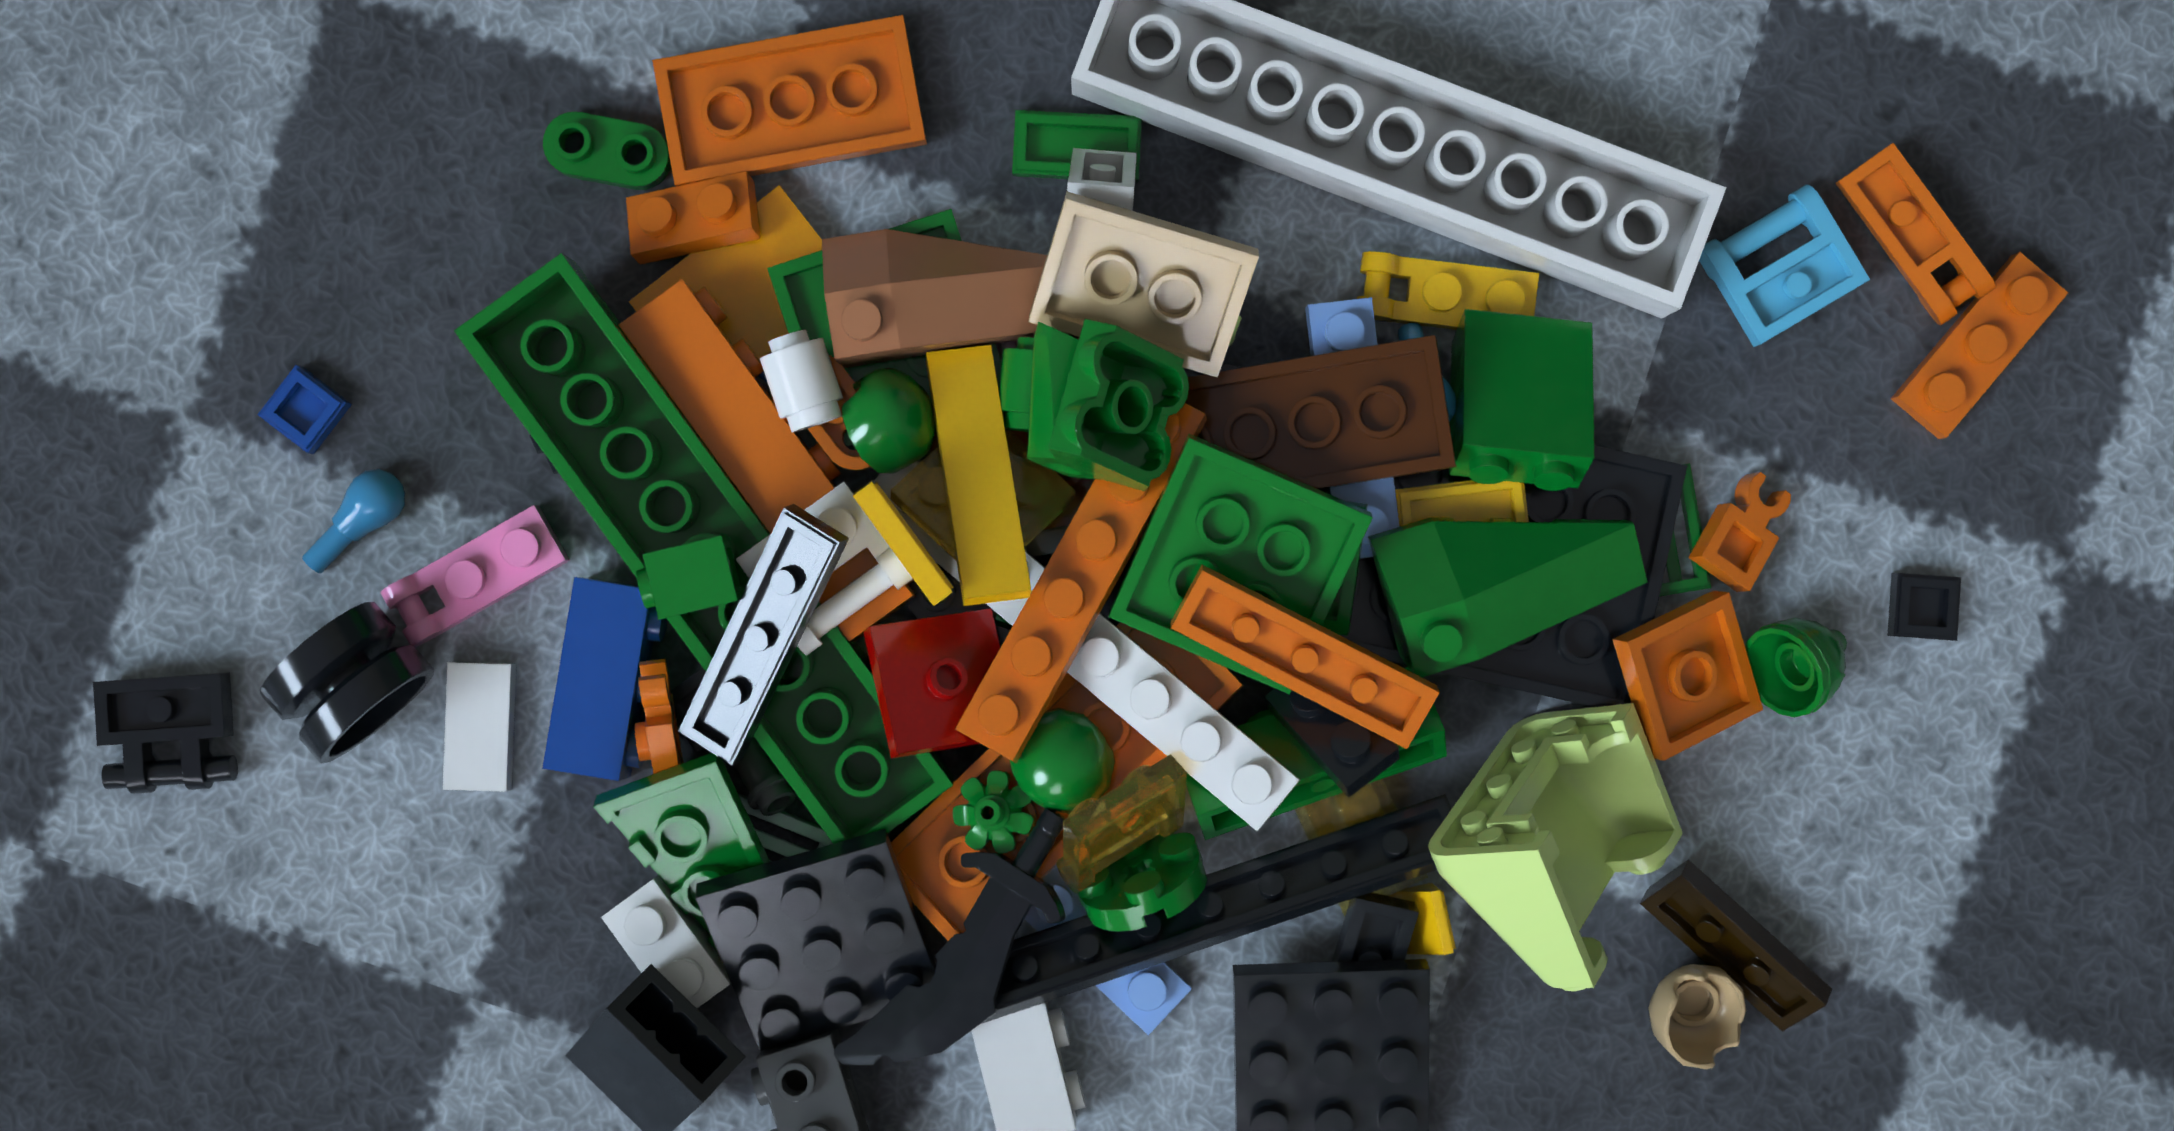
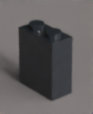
M652 964L602 1012L565 1055L642 1131H673L715 1091L746 1057Z

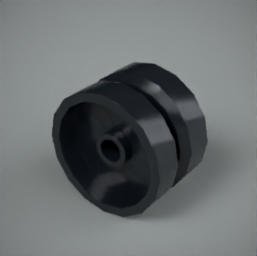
M364 602L328 622L283 659L266 678L260 688L262 698L282 720L308 715L302 723L299 739L321 764L331 762L346 754L373 735L410 703L425 688L434 675V668L413 645L398 646L387 650L393 642L396 625L375 602Z

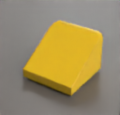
M1433 883L1394 890L1388 894L1391 897L1415 902L1419 911L1407 954L1448 955L1454 953L1453 949H1456L1444 892Z

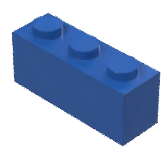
M574 577L542 769L621 781L631 777L632 767H642L644 761H639L635 739V723L640 722L643 707L638 677H641L639 662L650 661L653 641H663L668 620L666 618L658 620L655 607L645 608L638 586L592 578Z

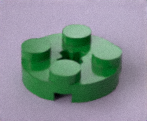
M1129 828L1112 836L1108 842L1109 850L1094 859L1073 879L1080 902L1093 925L1103 930L1120 932L1147 927L1143 916L1153 914L1161 909H1164L1167 919L1182 912L1204 890L1207 883V874L1196 839L1191 833H1156L1145 836L1142 829Z

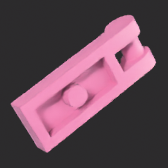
M533 505L412 575L390 584L380 593L389 609L397 608L407 627L402 632L409 645L418 647L567 563L570 559L540 506ZM435 588L445 607L433 614H429L420 595Z

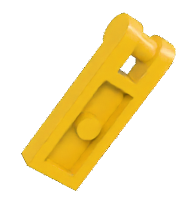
M1368 251L1362 253L1360 273L1365 274L1366 278L1364 295L1357 296V299L1372 297L1375 320L1403 324L1417 323L1421 326L1457 330L1465 309L1534 316L1539 273L1402 257L1386 252ZM1391 278L1408 280L1406 301H1397L1389 298Z

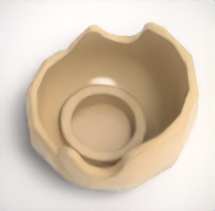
M1690 964L1673 970L1659 982L1650 1000L1648 1010L1654 1036L1683 1066L1710 1069L1715 1066L1714 1057L1717 1053L1726 1048L1737 1047L1740 1044V1024L1743 1022L1746 1014V1004L1742 987L1723 969L1711 965Z

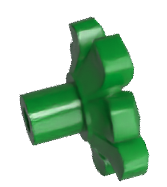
M991 771L988 774L986 786L979 779L972 777L960 789L964 798L969 802L968 804L957 805L953 808V820L958 826H971L965 837V842L974 850L984 849L989 840H992L994 850L997 853L1011 852L1016 849L1017 845L1013 832L1028 835L1035 825L1033 815L1022 811V808L1032 803V800L1021 790L1019 785L1009 789L1010 776L1006 771ZM990 808L994 810L993 817L989 815Z

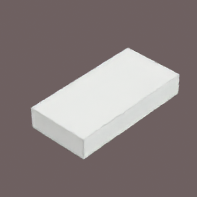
M447 662L443 790L499 792L512 790L516 664Z

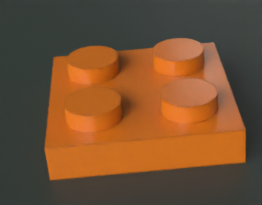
M1713 590L1612 639L1631 703H1634L1653 756L1657 760L1665 761L1763 710L1729 592Z

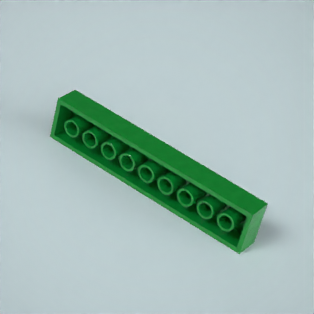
M560 253L454 330L455 334L636 578V571L645 568L642 556L645 553L729 534L736 560L770 535L769 531L618 326L620 322L577 263L571 258ZM736 561L744 592L750 578ZM739 601L666 618L705 671H707ZM836 626L820 638L823 644L807 656L798 646L796 647L754 734L755 739L833 844L882 829H886L887 833L953 786L954 775L936 751L891 759L870 661L857 643L849 642L839 627Z

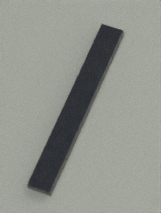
M1444 794L1207 874V883L1204 890L1190 906L1168 919L1164 909L1145 915L1143 917L1147 927L1120 932L1103 930L1094 926L1089 920L1088 915L1014 939L996 997L997 1012L983 1023L1436 871L1437 868L1429 851L1428 844L1431 837L1451 811L1447 796Z

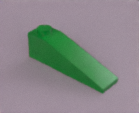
M1430 517L1368 536L1399 655L1410 671L1420 677L1480 660L1648 583L1635 526L1631 520L1555 519L1552 522H1514L1510 518H1490V522L1454 521L1453 518Z

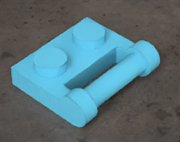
M1809 184L1790 193L1788 203L1721 242L1717 239H1712L1707 242L1699 259L1708 277L1716 283L1753 347L1761 345L1870 280L1821 196ZM1800 224L1807 227L1813 237L1812 240L1746 279L1743 278L1735 265L1737 261Z

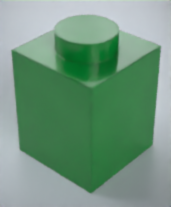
M729 534L642 554L645 568L636 571L638 588L646 609L656 608L658 620L739 601L743 595V588Z

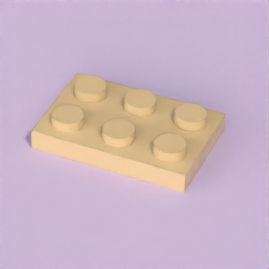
M1067 191L1028 322L1033 324L1041 322L1059 331L1080 337L1085 319L1116 325L1184 359L1183 368L1218 378L1259 259V250L1255 247Z

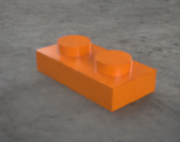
M747 171L626 197L630 254L640 265L760 239L755 182Z

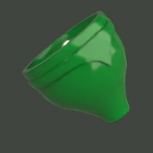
M1800 618L1781 620L1762 626L1745 644L1761 702L1778 714L1794 718L1819 710L1840 688L1841 682L1846 675L1844 674L1846 669L1844 651L1847 647L1845 636L1840 631L1829 630L1816 621Z

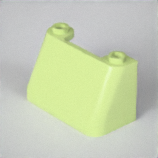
M1634 703L1545 712L1532 715L1514 724L1505 733L1431 837L1428 848L1439 874L1544 983L1553 988H1562L1565 991H1580L1585 988H1594L1607 965L1608 958L1601 942L1594 938L1581 937L1579 931L1615 872H1631L1632 874L1643 875L1658 870L1664 865L1666 858L1673 852L1683 832Z

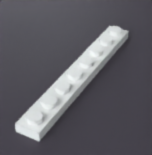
M918 461L894 474L880 473L874 482H878L935 562L960 582L945 484ZM1025 551L1032 592L1045 567ZM1028 598L985 604L1013 626ZM1101 613L1098 615L1067 672L1253 829L1259 831L1299 783L1300 779Z

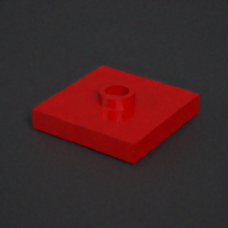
M992 609L869 626L863 633L891 759L980 744L955 730L1000 650Z

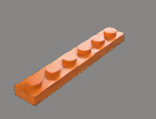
M1185 403L1176 414L1168 416L1165 431L1170 438L1172 449L1170 462L1167 469L1159 477L1151 480L1146 491L1106 480L1095 479L1031 592L1030 598L1027 599L955 730L1017 763L1141 540L1188 434L1198 437L1206 423L1207 417L1205 413Z

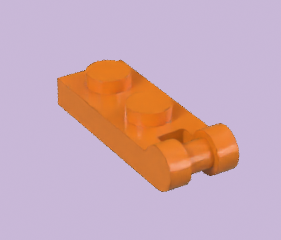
M1894 143L1885 147L1835 183L1938 325L1941 326L1958 314L1956 307L1972 296L1981 299L1996 288V284L1989 272ZM1949 260L1956 269L1958 276L1940 287L1931 272Z

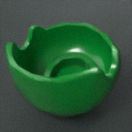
M884 368L870 372L853 384V388L855 390L858 389V391L843 404L842 417L849 439L862 460L878 473L894 474L915 463L929 452L933 445L936 430L933 406L925 389L912 377L894 368Z
M1063 708L1045 711L1017 763L1009 760L1012 773L1019 787L1033 802L1043 808L1066 814L1092 807L1110 787L1115 764L1114 753L1097 725L1087 719L1084 714Z

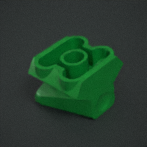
M1085 319L1080 337L1077 339L1038 322L1033 343L1027 459L1069 477L1106 480L1146 491L1151 480L1159 477L1167 469L1170 462L1172 449L1165 427L1168 416L1176 414L1184 406L1188 397L1189 383L1183 368L1184 359L1116 325Z

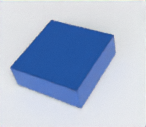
M295 365L258 413V416L305 452L314 454L352 404L304 367Z

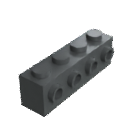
M838 1029L762 1050L756 1057L758 1067L751 1069V1079L760 1105L770 1104L777 1127L770 1131H869L850 1067L838 1061L834 1055V1049L842 1043Z

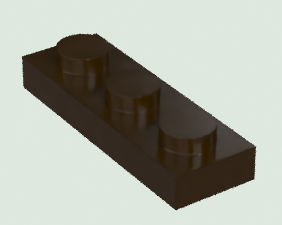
M1689 859L1646 890L1640 904L1707 965L1723 969L1742 987L1744 998L1782 1032L1827 1005L1832 988Z

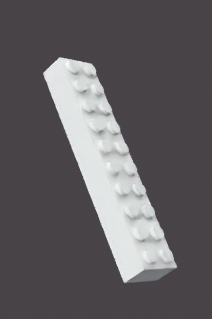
M1101 0L1071 77L1072 95L1127 116L1138 117L1148 124L1661 319L1681 309L1727 188L1234 0Z

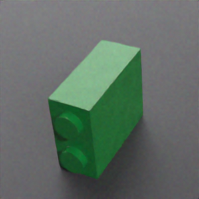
M1465 309L1451 346V387L1456 396V412L1450 420L1457 467L1450 468V475L1470 477L1473 481L1481 484H1496L1503 481L1529 483L1548 491L1578 488L1595 458L1592 322Z

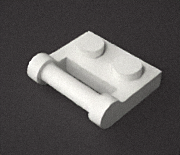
M842 482L810 505L805 511L849 537L834 571L865 548L869 549L878 564L814 610L797 645L806 656L823 644L820 640L823 635L894 585L899 590L913 580L912 576L854 499L853 492L845 482ZM770 535L736 559L749 578L752 576Z

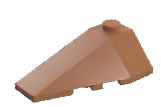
M889 229L822 239L824 295L834 358L844 368L926 355V352L1015 341L1018 340V337L1034 338L1037 324L1030 323L1028 320L1047 255Z

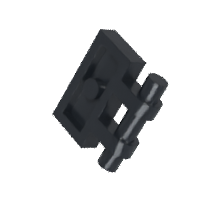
M230 672L93 682L97 746L118 744L123 746L124 763L105 764L102 768L101 778L105 789L127 788L130 793L139 794L152 793L156 790L157 786L185 784L187 789L196 790L210 789L214 782L236 780L238 775L236 757L234 755L212 756L209 751V738L234 736ZM180 740L181 759L156 760L152 755V742Z

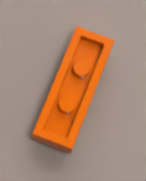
M2021 252L2009 257L1993 276L1996 288L1981 299L1975 298L1891 398L1892 401L1938 439L1949 436L2069 293Z

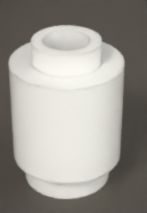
M800 330L770 340L768 343L772 353L761 357L760 362L779 418H787L791 432L808 429L842 417L837 401L843 399L823 338L809 340L807 331Z

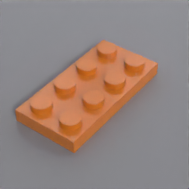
M903 15L652 60L675 186L747 171L750 176L927 145Z

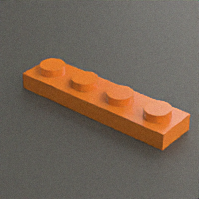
M1201 565L1171 620V629L1405 749H1408L1440 693L1437 685L1204 565Z

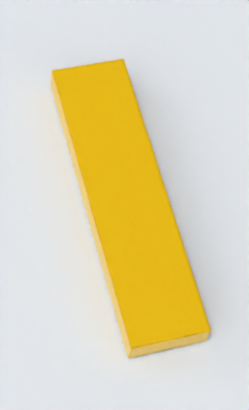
M991 345L926 352L927 373L963 606L1030 598L1031 585Z

